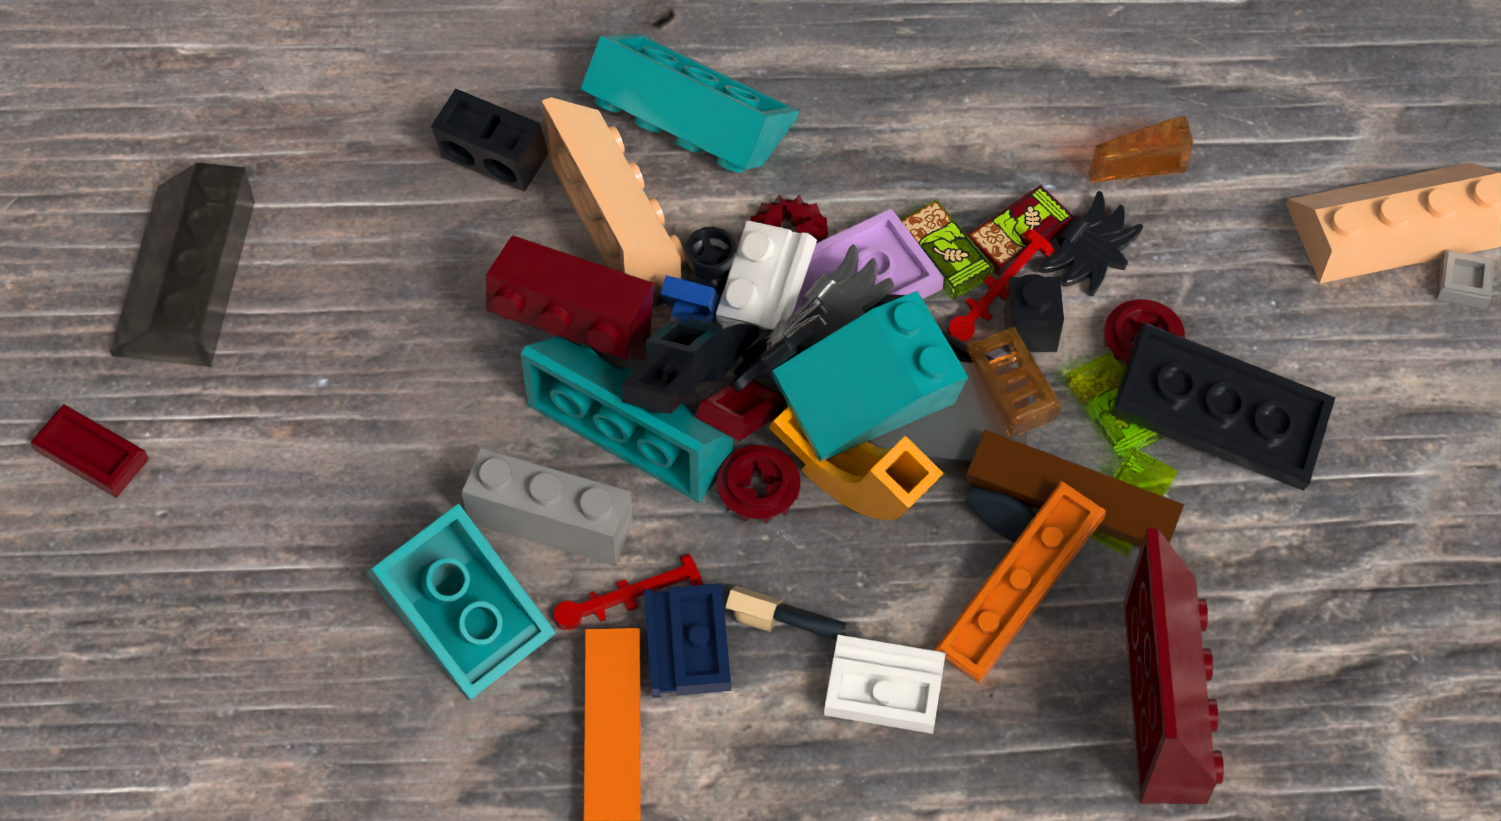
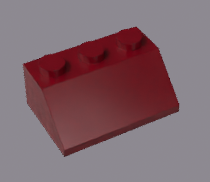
M514 235L510 237L486 274V311L497 314L502 318L546 331L551 335L560 336L592 347L600 352L609 353L627 360L646 359V340L651 334L654 283Z

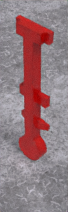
M1028 227L1022 237L1030 244L998 280L994 279L991 275L984 280L983 284L989 288L988 292L979 302L971 298L965 301L971 311L966 316L953 318L948 326V334L964 343L969 341L975 331L974 322L979 317L987 321L993 318L987 308L996 297L999 296L1005 301L1007 293L1005 287L1008 285L1009 277H1015L1038 250L1048 258L1055 250L1051 247L1052 244L1034 229L1031 230Z
M689 553L680 557L682 566L632 585H628L626 579L616 582L618 590L602 596H598L595 591L590 592V600L580 604L573 601H563L554 609V620L556 625L562 630H573L580 625L583 617L594 613L601 622L605 621V609L621 603L625 604L627 611L638 608L635 598L643 596L644 590L652 589V592L687 579H689L691 586L703 585V582Z

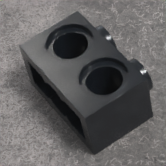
M456 88L431 125L441 157L524 192L548 156L547 146L539 122Z

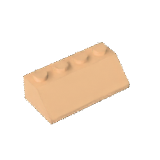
M552 97L542 100L548 160L605 266L654 283L653 295L661 293L666 275L681 279V264L686 261L685 253L678 237L675 234L671 236L667 234L663 226L665 225L664 215L658 201L654 197L648 199L643 191L645 185L639 167L634 161L628 163L624 157V145L615 126L608 127L599 110Z
M1473 163L1289 198L1286 203L1319 283L1441 259L1445 250L1467 254L1501 247V172Z

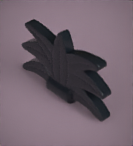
M1098 191L1090 210L1083 217L1075 215L1057 236V242L1061 248L1054 256L1042 263L1039 272L1051 273L1072 264L1062 281V286H1072L1089 277L1088 295L1092 297L1102 284L1107 267L1119 270L1126 269L1128 261L1120 251L1127 248L1137 239L1143 229V225L1137 224L1127 230H1123L1125 220L1123 205H1119L1107 219L1103 220L1105 200L1103 193Z
M818 296L812 298L787 322L780 320L772 334L758 341L741 355L744 360L734 370V374L737 377L731 383V386L737 392L743 390L766 369L773 370L797 352L796 346L827 324L823 316L828 313V310L824 307L822 300Z

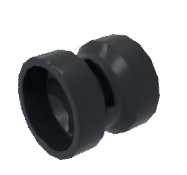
M703 227L693 232L686 242L687 281L713 287L717 295L724 291L735 258V241L728 232L717 227Z

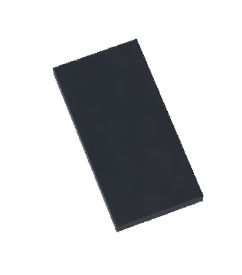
M1143 322L1135 339L1110 415L1304 491L1310 484L1336 397Z

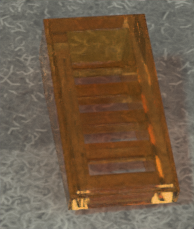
M1186 116L1171 118L1096 145L1090 170L1091 182L1185 173L1194 143Z
M1015 327L967 345L966 349L1010 438L1058 418L1061 406ZM1008 344L1012 353L989 362L985 353ZM1017 362L1020 369L998 377L995 372L996 370ZM1023 379L1026 380L1028 386L1010 393L1005 389V386ZM1032 395L1034 396L1036 402L1023 408L1017 409L1014 404L1017 401Z

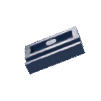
M722 583L668 588L667 592L653 593L652 589L644 590L652 698L661 697L660 694L676 692L677 696L732 691Z

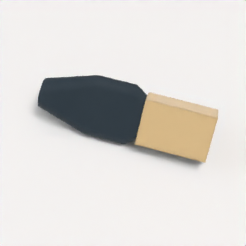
M976 486L970 491L965 501L991 530L1013 543L1016 542L1035 517L1030 507L1010 495Z
M735 586L730 590L725 608L733 610L734 617L742 624L771 633L777 620L837 640V635H844L846 622L794 606L781 604V599L740 586Z

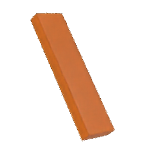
M1061 481L937 645L935 651L946 653L945 661L980 685L1105 518L1106 510Z
M640 628L585 629L584 821H641Z

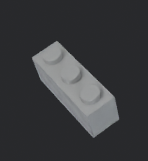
M484 448L480 449L462 490L465 512L474 524L616 566L633 524L630 491Z

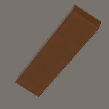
M985 430L965 481L982 488L1010 495L1016 500L1041 509L1059 483L1063 481L1106 510V516L1096 528V531L1141 547L1146 528H1158L1170 544L1184 506L1180 502Z

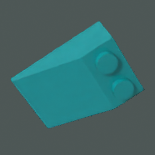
M918 291L868 311L773 369L771 373L819 462L955 404L968 379V375Z
M459 503L364 572L396 616L468 700L473 699L556 634Z

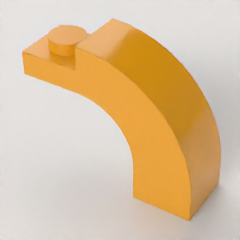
M789 407L769 426V429L806 464L801 471L812 482L841 504L870 518L894 520L901 517L944 474L906 436L893 448H881L865 442L819 462Z

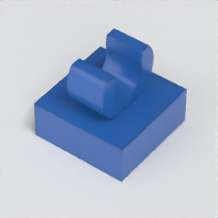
M668 275L665 277L660 293L665 304L673 307L669 322L679 316L693 312L715 315L720 301L715 288Z

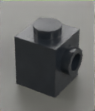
M1038 274L1009 277L1004 305L1007 353L1057 352L1064 323L1060 277H1043Z

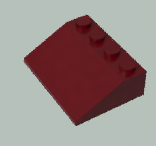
M1146 528L1123 602L1140 804H1207L1216 784H1222L1224 776L1221 750H1213L1212 732H1216L1218 728V705L1216 699H1208L1206 681L1212 680L1213 656L1210 648H1203L1201 631H1206L1208 624L1206 599H1198L1196 578L1159 529Z

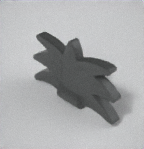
M854 244L849 247L843 262L837 270L829 276L822 274L803 296L806 302L818 296L824 303V307L828 310V313L823 316L827 324L800 343L803 351L865 314L864 311L882 300L894 287L891 278H886L874 285L878 271V265L874 258L870 259L856 274L859 256Z

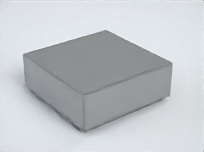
M1445 250L1441 258L1437 300L1487 309L1492 296L1495 259Z

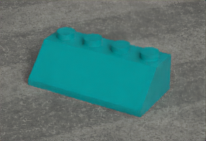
M639 33L600 36L580 88L595 96L594 103L599 107L617 113L621 112L622 109L636 116L634 123L638 126L658 133L661 130H665L677 136L675 143L693 152L701 153L702 150L716 155L718 156L716 160L718 165L737 173H743L744 170L763 166L797 120L800 110Z
M557 336L526 345L520 353L528 407L698 503L701 502L717 480L718 471L724 460L733 453V438L695 418L697 411L686 406L684 402L671 414L652 413L643 407L623 403L622 383L634 371L623 366L615 367L601 359L589 346L580 343L574 344L563 337Z

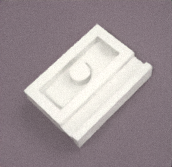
M746 221L716 315L749 323L764 330H774L780 320L787 322L793 315L817 239L809 233L802 232L801 234L785 228Z
M837 635L824 715L933 734L946 653Z

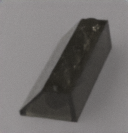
M195 163L157 187L110 349L112 357L212 366L255 204L245 167Z

